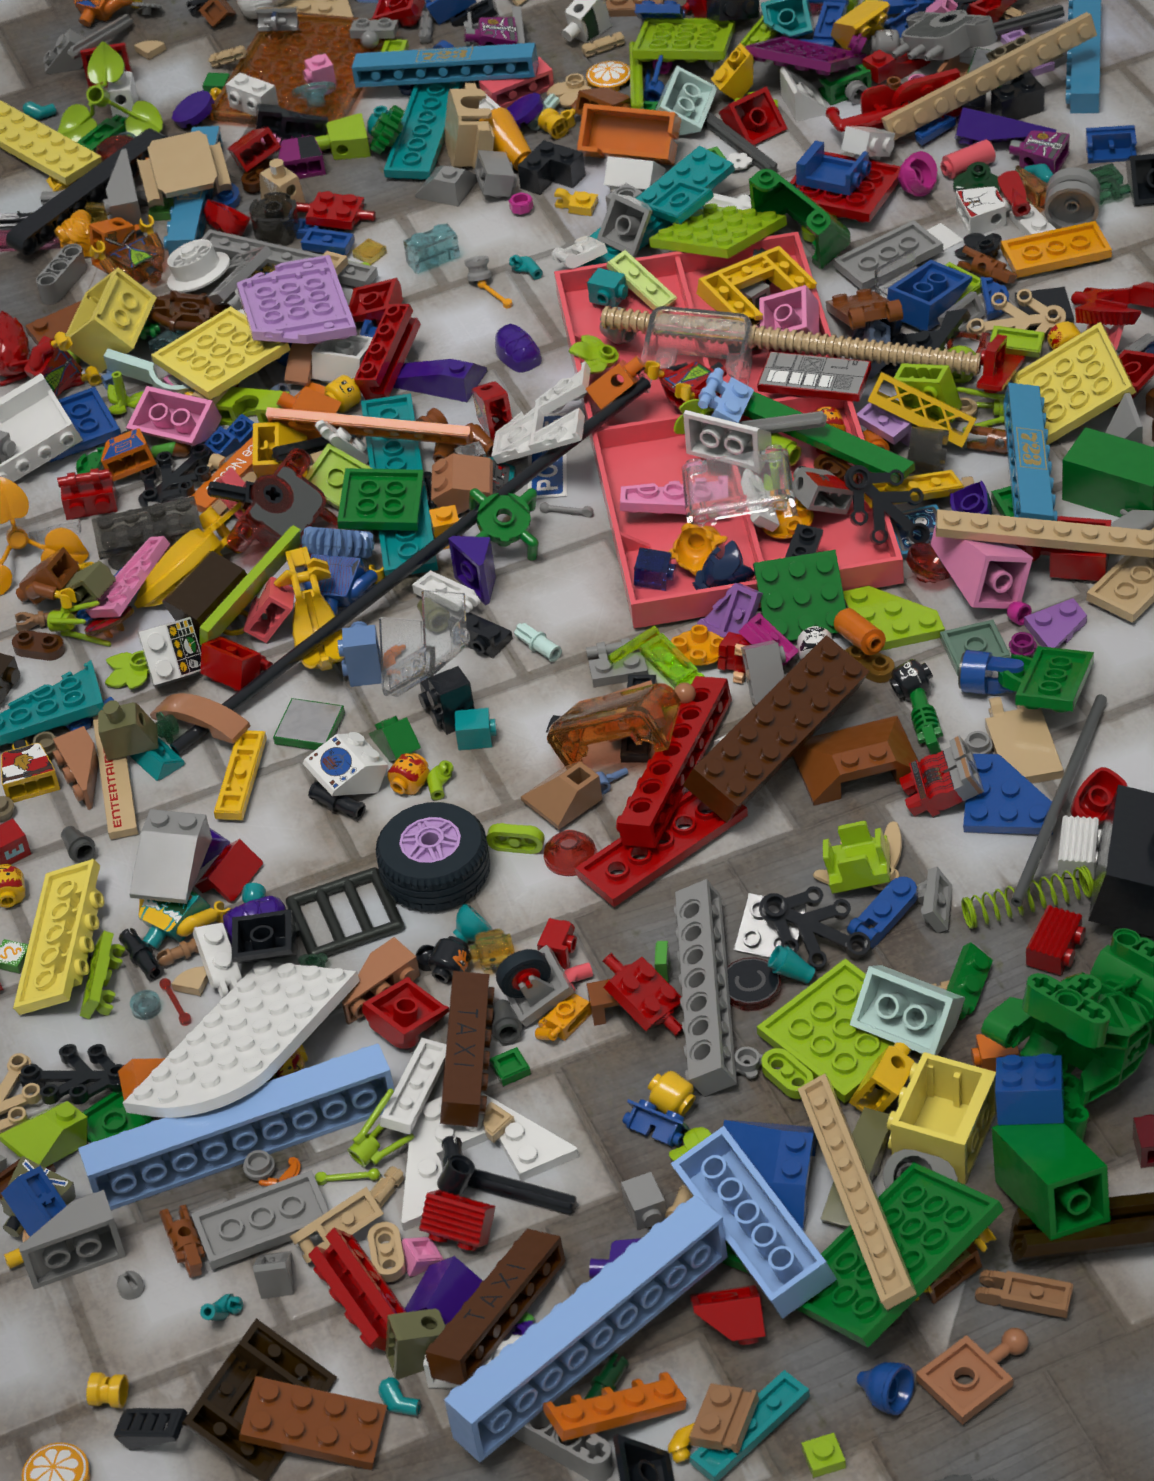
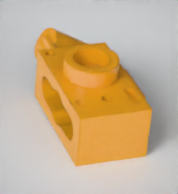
M573 993L558 1003L552 1011H549L538 1022L539 1027L535 1030V1037L538 1040L554 1041L559 1037L565 1041L591 1015L590 1002Z

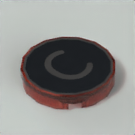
M756 957L742 958L732 962L727 967L730 1005L732 1006L734 1004L745 1011L760 1010L770 1006L775 1001V997L781 992L780 975L772 972V968L768 967V961Z

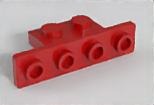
M997 334L992 342L988 343L987 348L981 352L980 365L983 366V375L977 381L976 388L983 389L986 393L995 394L1002 392L1025 361V356L1006 353V335Z

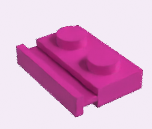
M760 613L755 615L738 631L750 644L771 640L778 642L779 646H783L786 656V662L782 663V666H785L798 653V649Z

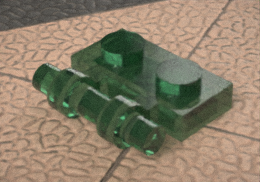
M1112 163L1088 170L1097 177L1101 185L1100 191L1102 192H1100L1099 205H1102L1103 201L1110 199L1118 200L1123 198V195L1131 193L1129 184L1120 186L1123 184V175Z

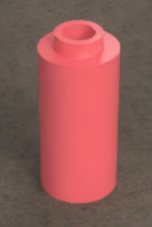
M985 139L945 155L940 164L941 171L945 176L953 179L957 175L966 172L968 166L972 163L983 162L988 165L996 159L994 147L989 140Z

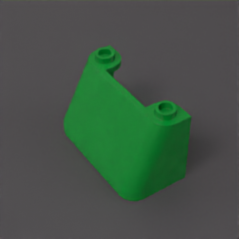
M762 169L749 179L751 208L756 209V212L774 211L779 215L787 213L814 234L815 240L812 242V248L815 250V253L812 256V263L820 270L849 246L851 241L850 230L781 175L771 169Z

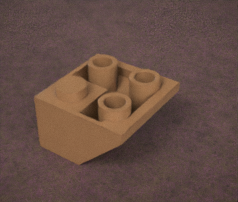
M579 761L564 766L522 795L521 801L560 830L602 800L600 777Z

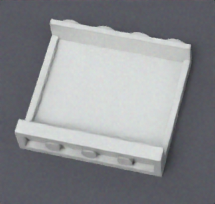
M42 373L0 398V431L8 432L11 441H14L16 444L14 454L0 464L1 477L15 482L83 440Z

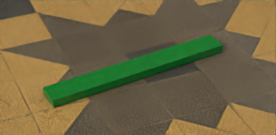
M753 391L742 415L756 420L802 414V412ZM827 423L824 427L783 432L854 465L864 466L872 473H885L896 469L903 473L905 479L915 470V462ZM897 474L891 475L892 482H899Z

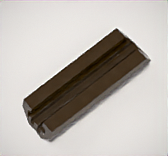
M1154 1192L1109 1197L1110 1222L1052 1241L1021 1208H1017L1012 1219L1009 1249L1012 1253L1013 1263L1153 1247Z

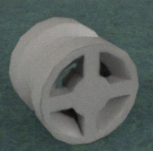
M476 256L464 261L465 266L469 270L467 274L468 281H481L492 276L487 266L489 263L488 256Z

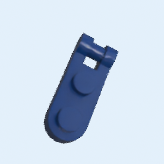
M908 877L893 879L858 918L851 920L847 927V933L862 932L866 934L871 941V948H874L918 899V890L915 882ZM870 924H871L872 926H874V928H870V929L867 928V927H868Z

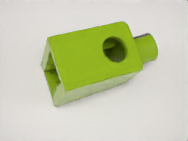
M362 113L328 122L326 124L328 135L315 137L320 150L331 149L334 160L371 157Z

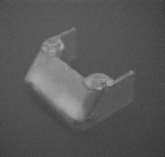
M669 306L657 307L650 315L641 360L644 364L646 361H656L660 363L661 370L662 368L673 367L676 364L678 354L727 359L725 367L728 375L748 386L752 368L751 321L747 315L741 313ZM644 370L638 374L639 379L645 377L651 384L652 380L648 378Z
M421 591L423 640L422 620L379 618L382 691L385 696L398 697L429 679L468 645L470 634L466 626L465 593Z

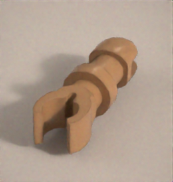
M38 611V614L19 612L15 614L17 630H29L39 624L40 627L46 626L47 617L50 612Z
M194 937L190 942L186 943L185 940L179 942L178 947L160 951L156 956L158 963L165 967L173 964L177 959L182 957L187 959L191 957L192 953H199Z

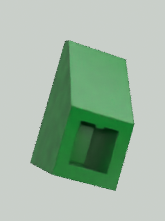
M396 715L375 724L376 730L369 733L373 742L389 762L397 760L402 754L411 753L421 748L407 717L399 720Z

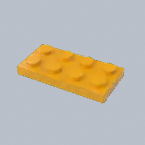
M1096 221L1001 241V251L1012 272L1017 274V278L1112 258V249Z

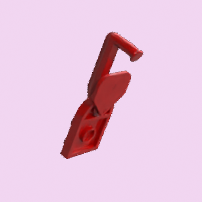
M955 68L915 78L903 83L896 91L885 84L867 88L860 97L861 114L841 119L839 116L840 112L836 107H829L825 114L839 132H845L846 126L885 129L882 121L883 117L960 78V72ZM962 106L944 115H949L951 117L960 115Z

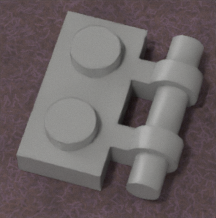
M623 638L621 642L610 644L599 642L596 643V646L586 647L587 658H599L588 660L593 687L628 682V675H648L643 651L632 653V651L642 649L641 639L630 640L629 638ZM623 653V655L607 657V655Z

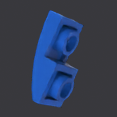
M241 414L227 430L220 426L204 444L210 448L212 453L225 457L240 449L253 436V423L255 422Z

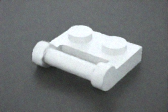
M583 236L574 241L575 244L568 248H555L552 251V258L556 262H564L565 266L574 269L608 253L605 243L592 237Z

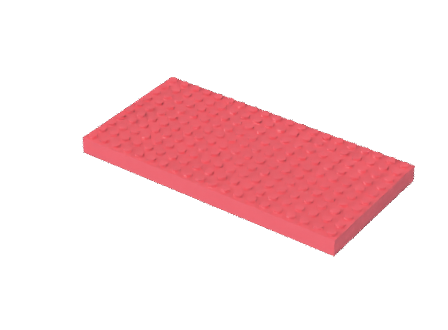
M798 232L767 236L728 259L679 251L635 258L677 297L676 303L663 312L665 316L672 314V317L679 315L680 318L683 316H687L688 319L695 317L696 320L703 318V321L711 319V322L718 320L719 323L723 321V314L709 306L696 294L698 280L701 277L752 257L754 249L760 250L763 248L770 250L780 246L812 277ZM607 263L554 271L557 297L569 348L573 344L581 342L582 335H591L599 338L604 344L613 346L619 353L618 361L612 367L606 368L604 372L599 374H590L589 386L622 360L628 363L636 356L644 364L646 361L660 363V370L686 362L690 364L695 361L710 368L720 362L727 373L723 377L725 382L728 383L730 378L733 377L754 389V392L802 413L814 412L821 407L836 408L844 421L845 432L865 440L853 401L758 392L757 384L770 351L783 352L781 349L775 351L774 348L767 350L766 347L758 350L730 353L726 342L720 344L719 341L712 343L711 340L704 342L703 339L700 341L695 340V338L689 340L687 337L681 339L680 336L673 338L672 335L669 337L664 336V334L658 336L656 333L650 335L649 332L642 334L641 331L636 333V336L629 343L617 345L601 333L600 318L606 306L589 302L587 282L598 268L609 270L606 267ZM771 283L770 295L783 292V290ZM629 288L627 297L618 305V307L625 308L626 311L633 309L634 312L636 310H640L641 313L648 311L649 314L654 312ZM809 289L819 303V333H821V336L826 333L831 337L817 289ZM571 354L574 371L577 374L581 370V363L585 360ZM644 370L637 377L639 380L642 377L648 379L651 388L589 435L633 628L706 617L713 610L712 606L719 599L724 598L726 592L734 585L729 584L696 590L692 582H695L696 575L680 567L676 559L666 560L663 558V555L673 548V544L677 540L678 535L681 534V527L684 524L691 523L699 527L713 526L716 528L721 536H727L728 538L719 547L721 551L717 554V557L719 559L723 557L725 545L733 540L740 549L743 565L750 567L753 571V563L785 558L792 538L778 539L771 537L751 521V515L741 486L743 473L749 469L686 454L685 434H676L674 432L675 422L682 413L677 406L668 401L659 377L657 380H651L644 373ZM618 374L617 379L620 382H624L623 377ZM588 392L581 399L586 421L601 410ZM742 415L740 421L753 420L745 415ZM779 432L778 434L795 441L801 448V456L795 465L783 466L780 464L782 483L785 487L793 483V473L797 467L814 468V461L820 454L816 451V447L783 432ZM768 458L760 472L750 471L760 475L762 478L764 471L770 472V463L773 460ZM858 475L859 484H860L861 481H862V479H861V477ZM719 476H728L727 516L620 511L621 486L655 483L658 487H663L670 481H680V484L683 485L693 484L695 479L706 478L707 482L718 481ZM865 499L864 510L868 514V520L862 526H855L850 521V515L854 511L853 501L846 515L813 510L814 517L810 526L823 529V536L817 552L836 550L843 591L865 586L879 588L904 583L903 558L890 517L884 512L885 530L888 533L886 542L881 545L872 543L870 534L873 531V509L870 508ZM861 513L855 514L856 521H863ZM879 531L875 533L876 540H883V534ZM648 550L652 554L650 556H646L642 553V551ZM648 559L651 561V564H644L642 560ZM755 576L750 581L741 582V584L757 590Z

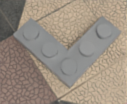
M263 246L236 254L230 260L229 268L224 273L227 278L208 296L214 304L229 302L236 295L234 291L237 289V283L251 278L250 275L255 270H261L268 263L266 259L272 254L269 248Z

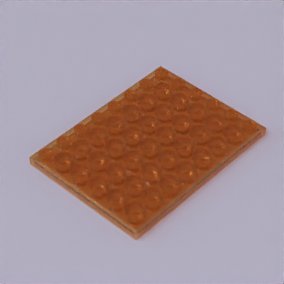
M297 12L298 30L258 31L247 48L248 55L245 59L239 61L226 82L228 83L239 73L246 74L275 85L280 108L308 115L328 117V122L348 116L364 88L355 87L352 65L356 53L381 52L385 40L392 38L379 39L378 45L375 48L368 49L362 45L361 39L350 38L349 30L352 23L360 18ZM326 53L334 67L337 88L315 94L309 83H306L303 75V70L306 69L304 60ZM224 85L215 103L211 106L213 109L208 115L209 120L255 125V116L230 107L226 85Z

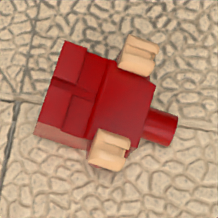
M728 632L719 644L717 669L734 670L733 682L743 684L746 673L741 647L752 644L742 635Z

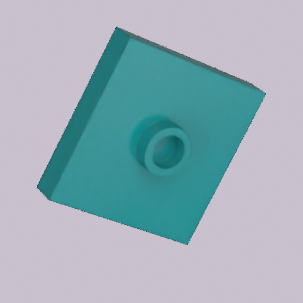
M679 180L649 204L652 209L651 215L680 225L710 201L714 195L711 189Z

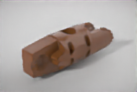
M963 247L962 252L974 259L971 264L966 261H959L958 267L980 277L992 278L993 282L999 284L1001 281L1007 284L1015 283L1017 274L1005 269L1007 264L970 247Z
M973 425L970 433L987 436V442L970 440L967 441V448L1008 454L1006 431L1004 429ZM999 439H1003L1005 444L1000 443Z
M187 1205L179 1206L180 1219L174 1222L168 1209L161 1210L159 1214L177 1263L183 1262L189 1278L202 1275L201 1258L205 1257V1253Z

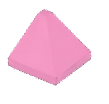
M428 1237L405 1238L402 1240L406 1270L409 1277L425 1272L429 1265L444 1260L433 1240Z

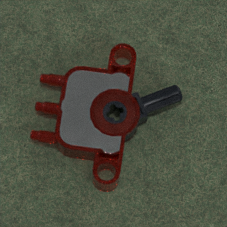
M298 448L293 449L273 475L260 476L255 482L246 481L243 487L214 481L209 483L207 494L210 497L241 502V509L246 510L228 534L227 543L232 550L244 552L255 539L271 549L292 525L301 529V540L304 529L314 527L312 524L318 516L335 527L338 526L336 515L325 508L326 497L316 485L303 477L311 463L310 456L306 451Z

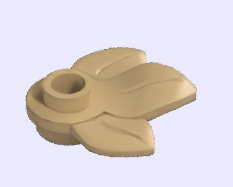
M574 73L568 75L565 82L556 83L551 86L547 91V96L552 93L555 94L556 97L560 98V106L569 108L577 99L579 90L592 88L587 86L583 75Z

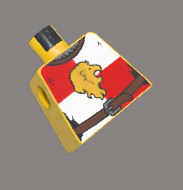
M17 740L12 745L13 750L6 751L1 755L2 786L6 797L11 798L13 803L60 790L55 769L40 743L29 745L26 740Z

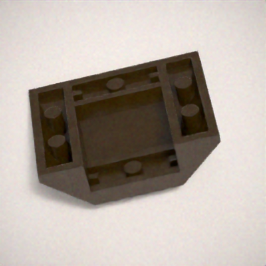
M256 1318L191 1408L182 1425L259 1481H267L287 1451L239 1441L255 1376L325 1392L329 1390L337 1376Z

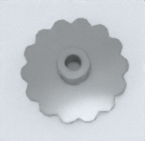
M132 3V6L143 7L142 15H151V8H162L161 4Z

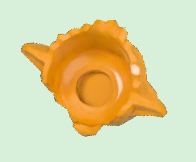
M82 209L77 210L61 226L58 225L54 230L55 235L60 241L61 248L69 244H79L83 249L84 257H90L89 250L91 247L89 224H91L92 217L88 212Z
M686 523L681 527V534L675 540L673 548L664 554L663 558L666 560L676 559L680 567L696 575L699 570H702L704 562L717 546L720 547L725 543L728 538L727 536H721L713 526L699 527L696 524Z

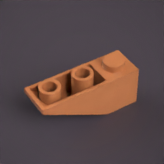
M82 726L53 738L56 750L52 751L57 766L63 765L62 772L68 784L73 783L72 790L77 801L83 800L87 809L90 810L93 806L99 761L94 742L85 727Z
M395 937L370 953L358 974L360 982L344 998L342 1006L348 1025L364 1016L362 1007L365 1001L406 977L411 978V981L414 982L420 976L417 957Z

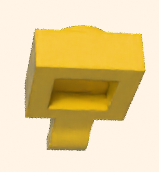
M557 188L554 193V197L562 198L556 200L555 207L560 209L568 208V212L572 214L592 216L598 204V194L575 191L571 195L563 188Z

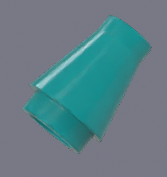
M778 945L768 960V967L772 968L773 973L799 980L805 984L811 981L815 973V968L804 961L789 946L783 947Z

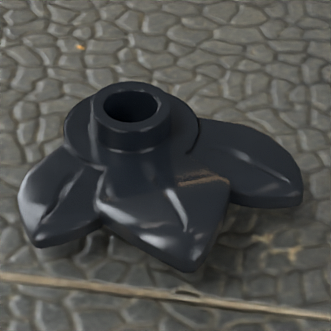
M971 233L966 235L963 240L964 246L995 258L999 254V243L1002 241V238L996 233H991L987 236L981 233ZM963 247L954 251L955 255L971 257L962 252Z

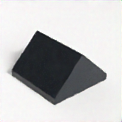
M619 1434L613 1437L620 1481H674L668 1451Z

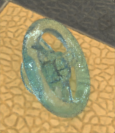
M330 81L314 82L294 88L291 95L297 99H306L308 107H317L326 104L324 95L334 92L337 86Z

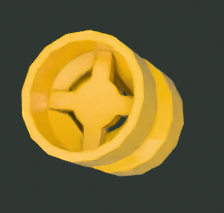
M553 108L543 110L538 117V126L555 139L564 137L569 131V120Z
M92 1372L86 1389L88 1405L101 1406L103 1403H108L112 1408H123L129 1391L127 1375L115 1374L112 1377H108L101 1372Z

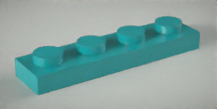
M783 1370L758 1393L759 1401L739 1453H734L733 1449L725 1448L722 1451L699 1447L689 1456L690 1464L710 1481H719L810 1397L809 1389L787 1371Z

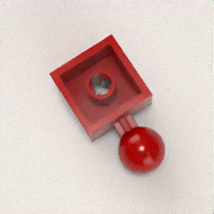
M1057 516V521L1101 526L1112 525V520ZM1015 544L1033 557L1032 562L1036 561L1040 555L1050 556V577L1099 581L1107 572L1108 553Z

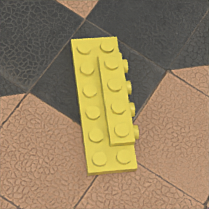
M95 859L45 874L13 1009L19 1015L70 1001L72 988L81 985L83 976L89 973L88 953L94 951L93 931L99 928L98 909L104 906V897L95 888L100 870V865Z

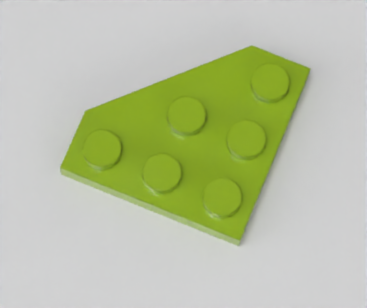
M871 586L843 591L846 608L854 609L885 634L886 641L881 651L940 638V632L945 631L937 610Z

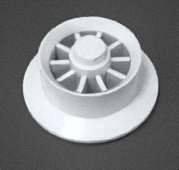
M199 239L188 242L173 251L167 259V264L172 272L168 278L167 285L171 291L177 290L179 293L203 288L216 281L227 271L230 265V258L226 253L216 252L209 240Z

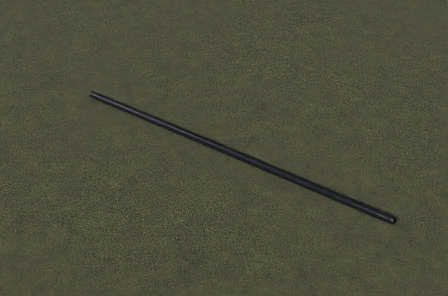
M642 377L611 403L584 422L581 441L650 389L651 384L648 379ZM581 441L548 450L493 494H515ZM480 504L222 703V705L235 712L449 545L448 538L451 536H461L477 523ZM194 725L173 741L170 747L176 754L180 755L207 734L210 729Z

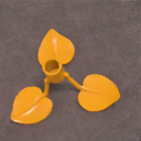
M1 476L0 524L10 520L11 528L6 533L8 545L0 559V596L7 592L12 584L11 570L3 565L12 548L22 549L27 544H31L39 549H43L41 562L62 547L79 564H82L89 556V552L80 538L67 528L61 527L51 530L45 537V545L28 538L26 531L22 527L16 526L14 519L26 516L29 509L28 498L17 484Z

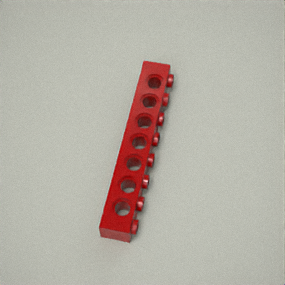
M695 676L691 684L696 691L694 701L677 706L676 714L671 723H668L662 740L657 743L652 759L648 760L645 772L638 779L632 796L628 797L622 815H619L617 818L616 829L620 833L623 845L656 848L686 790L683 786L692 769L701 761L732 702L727 678Z

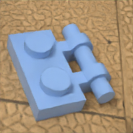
M715 368L706 380V387L699 394L698 406L702 409H706L708 406L713 408L712 417L739 423L754 389L733 377L730 378L728 383L723 380L724 371L721 368ZM716 392L722 394L721 397L716 396Z

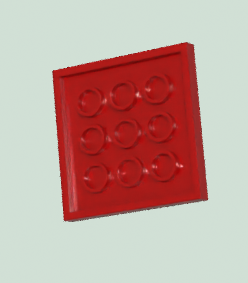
M824 151V155L852 161L857 160L851 156ZM869 160L871 162L869 175L865 176L860 186L850 196L796 185V175L790 183L831 215H835L837 218L845 217L855 219L858 222L870 223L899 184L900 166Z

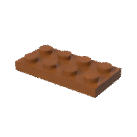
M255 1376L239 1441L372 1470L387 1405Z

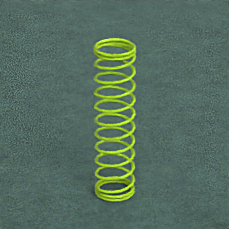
M1087 866L1076 867L1073 875L1065 870L1062 878L1058 874L1053 873L1050 881L1042 876L1039 884L1032 880L1039 890L1042 907L1045 910L1047 908V903L1041 889L1043 879L1050 886L1054 905L1058 906V898L1053 887L1054 876L1060 880L1064 899L1069 904L1070 898L1064 883L1065 873H1068L1072 878L1075 895L1078 900H1081V892L1076 881L1077 870H1079V880L1084 894L1088 898L1092 897L1094 881ZM1007 886L1005 893L1000 889H996L993 897L990 893L984 892L982 900L977 895H973L971 900L968 897L963 898L961 906L967 926L970 929L978 927L973 898L979 901L985 923L989 925L990 921L984 905L985 895H988L993 902L997 921H1001L1000 912L996 904V892H1000L1003 896L1008 917L1012 919L1013 915L1007 900V891L1010 888L1014 893L1015 889ZM1029 887L1027 892L1031 911L1035 913V904ZM1020 906L1018 910L1020 915L1023 916L1024 909L1023 906Z

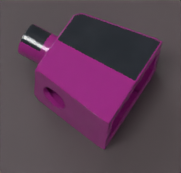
M297 133L291 139L281 141L279 159H282L284 167L296 174L299 179L326 175L323 154L314 136H304Z

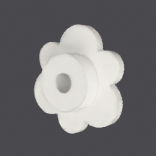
M731 153L727 159L734 163V168L737 171L746 169L747 165L753 162L752 158L748 157L746 153Z

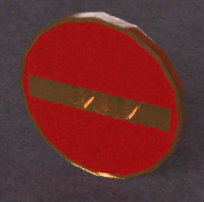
M127 606L120 617L97 618L84 629V632L87 636L103 632L107 638H113L109 629L116 626L118 631H124L122 622L133 614L134 609L131 606Z

